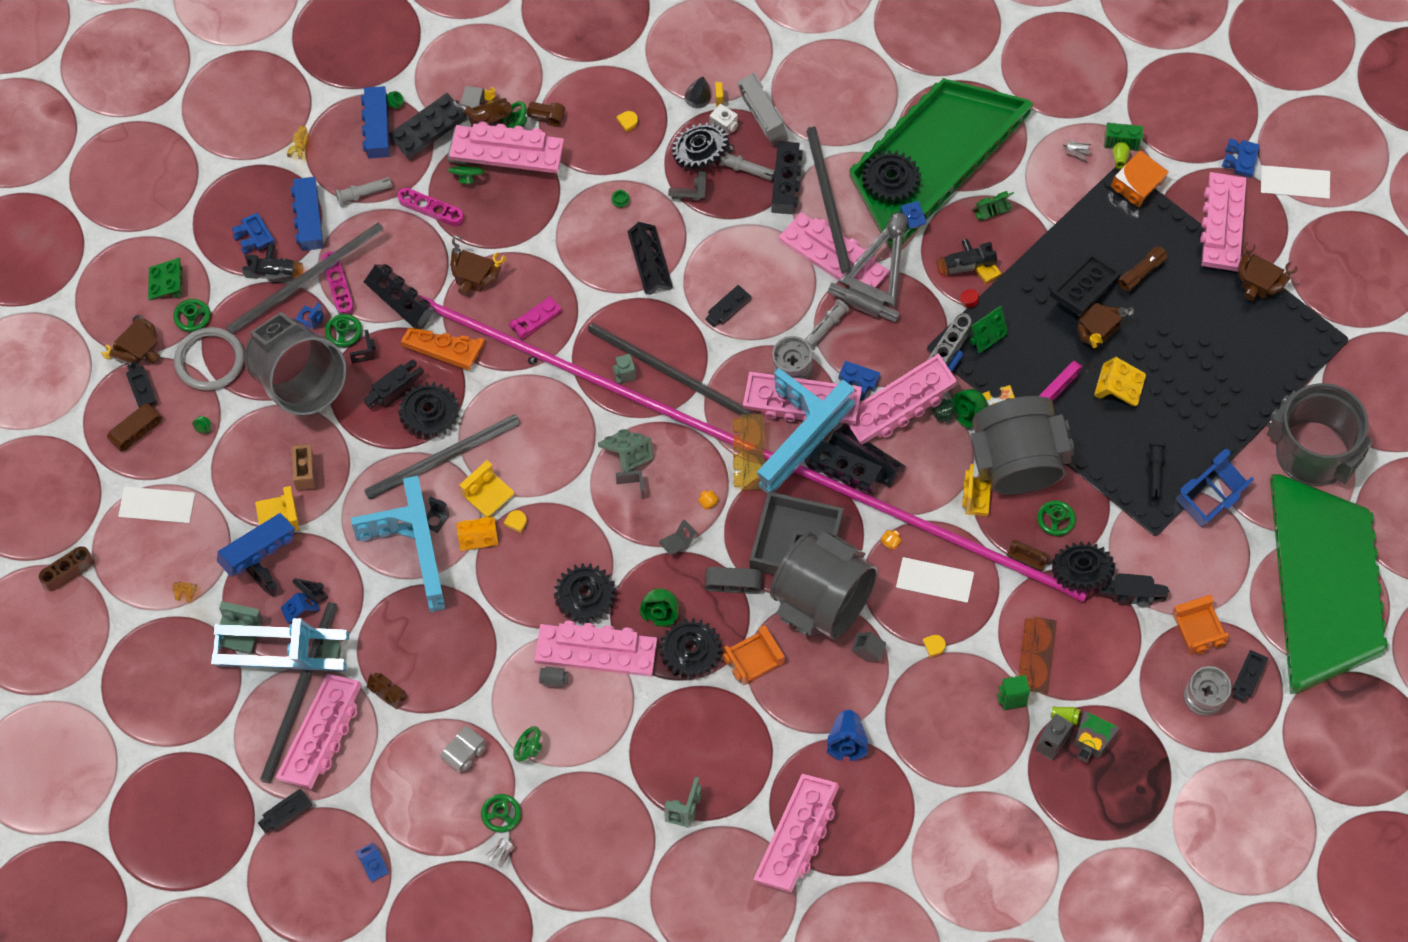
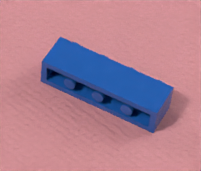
M386 86L364 88V95H361V104L365 107V110H361L362 121H365V125H362V134L366 136V141H362L363 152H367L368 159L390 157Z
M315 176L293 179L294 186L290 188L292 198L295 197V202H292L293 213H297V218H294L295 229H298V233L295 234L296 244H300L302 251L324 249Z
M278 513L220 549L217 555V562L231 578L236 574H242L252 564H258L268 554L272 555L281 546L291 543L295 528L281 513Z

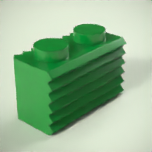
M1107 122L1104 134V148L1113 149L1115 144L1123 142L1128 145L1130 151H1140L1143 139V126Z
M1026 675L1008 677L1007 679L1003 678L1002 685L998 686L999 693H997L998 704H1002L1003 710L1027 706L1030 689Z

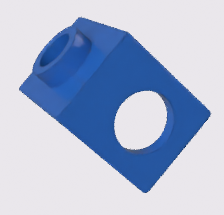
M919 201L901 206L899 212L906 215L909 229L926 225L927 222Z
M317 303L313 309L305 305L295 319L314 330L324 317L321 304ZM305 313H310L308 315L309 321L303 320L302 317Z
M296 593L280 608L287 623H292L293 619L298 618L304 611H319L320 608L317 601H311L313 606H310L305 598L309 599L306 595Z
M374 843L355 851L371 882L389 873Z

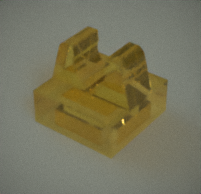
M182 581L173 583L172 591H174L175 600L179 601L181 594L184 593L186 595V602H190L197 590V584Z

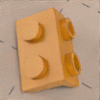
M482 517L475 520L456 522L460 551L498 545L494 517Z

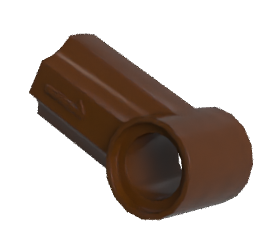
M531 101L528 106L527 117L543 120L550 126L558 127L561 125L565 107L560 103L547 105Z

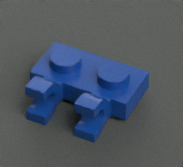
M1230 138L1225 152L1236 153L1238 156L1235 159L1233 155L1226 153L1222 167L1235 169L1234 174L1252 178L1260 144L1242 140L1239 144L1238 141Z
M258 212L241 219L242 225L232 228L233 237L236 241L242 239L245 234H248L250 237L240 241L241 251L244 255L250 253L254 247L259 251L268 247V244H275L272 235Z
M845 360L838 379L844 380L848 384L862 387L860 400L863 401L868 390L874 391L880 378V372Z

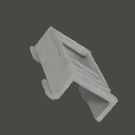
M755 72L738 81L737 84L744 102H746L772 147L777 146L778 141L788 140L783 124L785 121L776 106L773 107L762 89L763 85Z

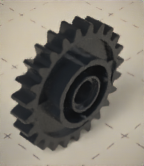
M700 122L697 127L693 124L691 129L686 128L685 133L680 132L681 137H675L677 142H673L674 147L671 148L677 165L680 164V167H685L687 171L692 168L693 172H695L697 168L702 171L704 167L709 169L710 165L716 166V161L721 162L720 157H726L725 152L729 151L728 146H730L725 129H721L720 125L716 127L715 123L709 126L708 122L702 125Z
M890 150L888 154L881 151V156L875 154L874 159L869 158V163H865V169L862 172L863 187L867 188L866 193H872V199L878 197V202L883 199L885 204L891 201L892 205H894L896 200L901 204L902 199L908 201L909 196L913 197L914 191L917 192L918 186H920L921 173H919V167H916V161L911 162V156L905 158V153L898 155L897 150L894 154Z
M427 381L425 386L418 383L417 389L412 386V392L406 391V397H401L402 403H399L400 410H398L399 416H401L399 417L400 422L403 423L404 429L408 428L409 434L414 432L415 437L421 434L422 439H425L426 435L430 439L433 438V435L440 438L441 432L446 435V429L452 430V424H457L456 418L459 417L458 411L460 410L459 405H457L458 399L455 398L454 392L450 393L449 387L443 389L442 383L438 387L435 382L431 386ZM427 409H433V410L430 411V412H426V411H425V410H427Z
M1080 542L1079 545L1072 543V547L1065 545V550L1059 549V554H1055V559L1052 560L1053 578H1057V584L1062 583V588L1068 586L1069 591L1076 589V593H1079L1080 590H1083L1086 594L1087 590H1091L1094 593L1095 588L1102 590V585L1108 586V581H1112V576L1115 574V562H1113V557L1110 556L1109 551L1104 552V547L1098 549V544L1091 546L1090 542L1087 545H1084L1083 542Z
M582 563L581 568L574 565V570L567 568L568 574L561 573L562 579H557L558 586H554V591L556 592L554 593V599H557L555 604L559 606V612L565 611V618L571 616V621L577 618L580 624L582 620L589 623V620L593 619L596 622V617L599 616L603 619V613H610L608 607H614L612 601H616V595L614 594L617 592L616 588H614L615 581H611V574L606 575V569L599 571V565L592 568V563L588 567H585L584 563ZM583 591H588V592H590V593H589L588 595H586V596L581 595V593H582Z
M685 618L683 624L678 620L677 626L675 627L671 624V631L665 630L666 637H661L663 643L659 644V647L661 649L660 656L663 657L662 663H667V670L672 668L673 675L679 672V678L686 675L687 680H689L691 675H693L697 680L698 674L705 677V671L712 673L711 667L717 668L716 661H721L720 654L723 653V649L720 648L722 647V641H718L720 634H715V628L709 629L710 623L703 625V620L696 623L695 618L691 622H688L687 618ZM692 646L696 649L694 651H688L686 648Z

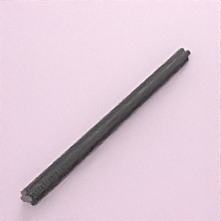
M815 126L812 128L808 127L806 133L814 159L842 274L851 272L850 261L845 248V241L819 137Z
M377 222V224L365 230L364 233L346 243L345 246L327 256L326 259L308 269L303 275L301 274V276L289 282L284 288L282 287L278 292L276 291V293L270 295L265 301L263 300L259 305L257 304L253 309L251 308L247 313L235 319L234 322L226 326V329L230 333L239 331L240 327L242 328V326L248 325V322L254 321L256 319L255 316L258 318V316L264 314L263 311L265 312V310L271 309V306L277 305L280 299L289 297L288 294L290 295V293L296 292V289L302 288V286L306 285L305 282L307 283V281L313 280V277L321 275L323 273L322 270L324 271L328 267L331 268L332 264L340 262L339 259L341 257L351 254V251L359 249L358 246L360 244L362 245V243L368 242V239L370 241V238L378 236L380 234L379 231H383V226Z
M594 322L588 326V332L622 349V351L624 350L627 354L701 393V395L719 403L739 416L747 419L751 415V410L743 409V404L741 406V403L739 404V402L737 403V401L735 402V400L727 398V395L724 397L725 394L723 395V393L721 394V392L719 393V391L717 392L713 388H708L707 384L705 385V383L703 384V382L701 383V381L699 382L695 378H690L689 374L687 375V373L685 374V372L683 373V371L681 372V370L679 371V369L677 370V368L669 366V363L667 364V362L665 363V361L663 362V360L661 361V359L659 360V358L651 356V353L649 355V352L647 354V351L645 353V350L643 352V349L641 350V348L639 349V347L637 348V346L635 347V345L633 346V344L625 342V339L623 341V338L621 340V337L619 339V336L617 338V335L616 337L615 334L613 336V333L611 335V332H607L602 326L600 327V325L598 326Z
M327 603L328 605H326L327 607L318 629L330 628L331 621L335 617L333 615H335L338 609L336 603ZM324 639L313 640L308 658H317L319 656V647L323 645ZM302 670L299 675L300 677L295 686L296 688H294L292 699H290L285 717H283L284 719L276 735L274 746H272L267 764H265L263 769L264 771L260 778L263 783H271L270 781L273 779V772H275V767L277 768L276 765L279 763L278 758L282 754L280 751L286 745L285 740H287L286 738L290 734L291 724L293 725V720L297 716V709L301 705L300 702L302 703L301 700L304 698V691H306L305 689L309 685V678H311L313 670Z

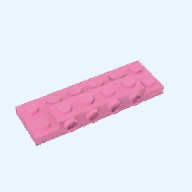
M483 121L473 124V127L456 125L449 157L450 160L558 173L564 138L548 137L539 128H533L530 131L525 130L521 126H515L514 128H507L504 124L489 126L488 123Z
M1213 172L1209 174L1208 187L1205 188L1204 198H1207V202H1204L1203 213L1206 214L1203 217L1201 226L1204 228L1200 243H1203L1201 266L1238 272L1241 258L1246 178Z
M800 212L779 236L778 241L839 281L844 274L841 273L829 223L824 219L818 220L815 218L813 220ZM844 237L850 266H852L867 248L864 250L859 247V243L855 239L851 238L849 240ZM873 255L855 275L854 279L878 288L889 275L890 270L876 262Z
M938 353L860 402L856 424L848 423L861 445L877 435L879 438L889 437L895 428L905 427L914 416L921 417L930 406L936 407L940 405L944 398L942 394L957 386L958 382Z
M749 372L743 409L762 411V415H765L768 419L784 417V420L788 422H794L795 419L803 420L802 422L805 421L807 417L802 409L795 408L786 397L782 398L777 394L774 375ZM793 378L822 401L838 385L836 383ZM852 386L855 388V392L849 399L855 401V406L840 422L856 424L862 387Z
M565 621L564 624L559 623V626L540 624L535 663L652 677L657 638L639 636L632 628H623L622 631L615 630L610 625L596 628L591 623L578 626L573 621Z
M326 674L276 776L280 782L312 789L318 774L324 775L325 771L331 768V759L334 753L340 750V740L349 731L348 724L350 719L354 718L357 714V705L354 703V700L362 686L359 681Z
M805 774L801 775L753 879L756 883L791 893L797 879H802L803 875L810 871L811 857L817 855L819 850L818 842L820 838L825 837L827 832L825 826L828 820L831 821L835 814L832 802L839 788L836 782Z

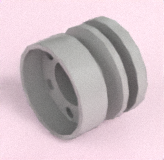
M787 336L780 339L775 344L772 352L774 372L780 368L793 378L808 379L813 369L812 351L808 342L797 336Z
M1201 667L1194 672L1184 688L1185 704L1197 715H1214L1220 711L1231 694L1232 686L1229 677L1217 667Z

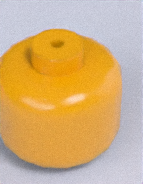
M704 490L699 494L701 497L698 499V503L705 510L711 509L719 501L718 496L713 490Z
M886 530L880 538L881 543L889 549H896L902 542V539L899 537L900 533L896 530Z

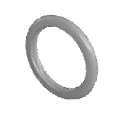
M215 327L201 328L187 335L179 343L174 355V368L178 377L188 386L205 391L217 390L233 382L240 374L245 360L244 348L239 339L227 330ZM218 336L228 341L235 351L236 359L232 370L223 378L211 382L198 381L189 376L183 365V357L187 347L199 338Z

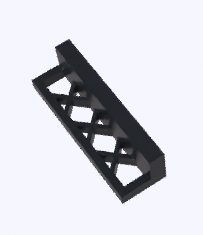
M642 222L636 223L627 232L645 294L651 295L658 288L671 290L673 285L655 225ZM660 276L664 279L665 283L661 282Z
M845 426L834 431L829 441V444L882 466L884 477L881 483L888 487L893 485L897 475L906 468L904 464L870 442L861 445L853 431Z

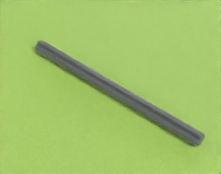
M513 414L366 488L364 492L367 498L371 499L403 483L404 478L417 476L519 425V419Z

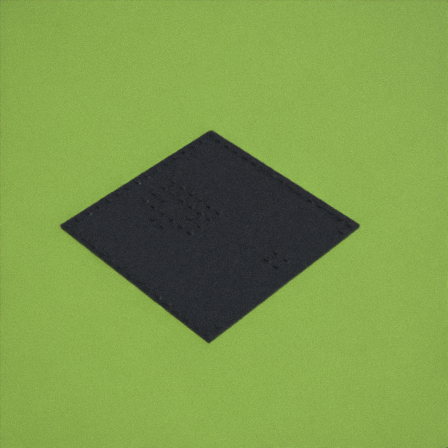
M1115 166L979 296V303L976 306L967 308L962 312L970 316L973 325L999 306H1002L1008 334L981 353H978L976 345L973 346L969 341L973 335L971 330L959 349L964 355L953 372L973 389L981 393L990 391V395L993 398H998L1001 395L1000 388L1010 385L1014 397L1017 398L1039 396L1073 361L1082 365L1083 368L1078 376L1053 400L1056 416L1063 414L1064 421L1068 420L1069 434L1073 440L1074 456H1071V463L1066 465L1150 534L1158 536L1184 509L1175 499L1180 494V489L1191 479H1197L1213 465V459L1224 449H1228L1231 453L1227 457L1230 462L1270 422V417L1274 410H1279L1282 406L1280 404L1286 395L1290 396L1293 391L1297 392L1302 389L1348 342V337L1285 288L1273 295L1268 294L1266 298L1256 295L1255 299L1250 301L1244 297L1246 290L1241 287L1243 281L1239 279V272L1201 266L1203 243H1200L1202 232H1204V228L1201 227L1202 224L1157 189H1154L1144 199L1140 207L1132 204L1127 198L1117 193L1111 187L1114 176L1121 170ZM1156 246L1162 247L1168 255L1167 260L1149 272L1130 292L1124 291L1116 281L1088 308L1090 309L1095 303L1111 307H1124L1125 309L1132 307L1134 308V313L1131 316L1127 314L1125 317H1122L1120 327L1097 349L1093 348L1090 344L1082 342L1077 331L1080 317L1050 297L1051 291L1090 253H1093L1121 271L1122 276L1140 263ZM965 322L959 324V326L965 327L968 325ZM949 326L945 330H943L927 346V351L930 354L933 352V350L935 349V347L937 346V344L939 343V341L941 340ZM955 337L949 339L950 342H955L958 340ZM942 352V353H940L939 355H940L941 357H945V356H947L948 354L945 353V352ZM1117 357L1146 374L1137 406L1134 407L1113 394L1103 398L1094 396L1103 363ZM1152 442H1162L1166 445L1164 450L1165 465L1162 467V499L1156 501V493L1154 501L1149 499L1151 466L1148 464V459L1150 458L1151 451L1149 444ZM1212 471L1207 477L1213 480L1217 474ZM1203 479L1187 494L1191 500L1208 485L1206 480Z

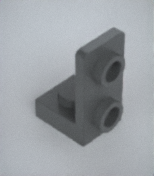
M699 171L698 177H695L694 188L698 189L669 188L668 196H672L673 199L690 197L692 200H700L705 198L706 172Z

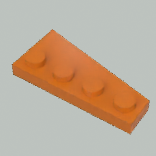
M408 328L401 340V346L466 370L471 369L485 344V339L483 338L475 340L469 339V336H450L449 333L433 334V331Z

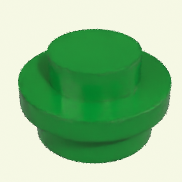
M392 91L386 96L387 103L392 108L398 109L402 106L404 98L400 92Z
M617 190L612 194L611 201L614 206L621 208L628 205L630 197L626 191Z
M198 416L194 419L192 425L197 432L208 433L211 430V421L207 417Z

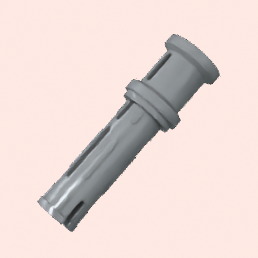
M728 151L725 152L726 157H721L722 161L719 162V166L731 167L736 172L742 170L769 181L773 180L774 176L771 175L775 174V170L743 160L742 156L731 155Z
M389 177L357 187L351 185L350 188L341 191L337 189L335 193L341 206L348 201H358L359 197L392 188Z
M837 299L830 311L825 312L823 320L804 339L808 342L811 349L833 325L839 323V319L844 313L849 312V307L843 301Z

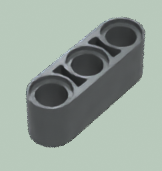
M727 567L706 568L704 588L708 591L758 594L761 592L762 572L760 570Z

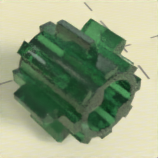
M943 398L940 405L932 407L937 421L947 422L953 419L952 416L956 415L951 399L946 400V398Z

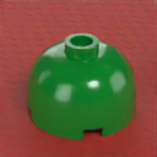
M975 389L959 391L952 398V410L956 411L959 416L955 418L966 428L974 427L973 417L979 411L988 407L985 396Z
M657 588L644 596L639 610L640 615L645 621L648 622L649 619L655 622L653 624L655 626L666 627L674 624V621L677 620L680 606L675 594L669 590Z

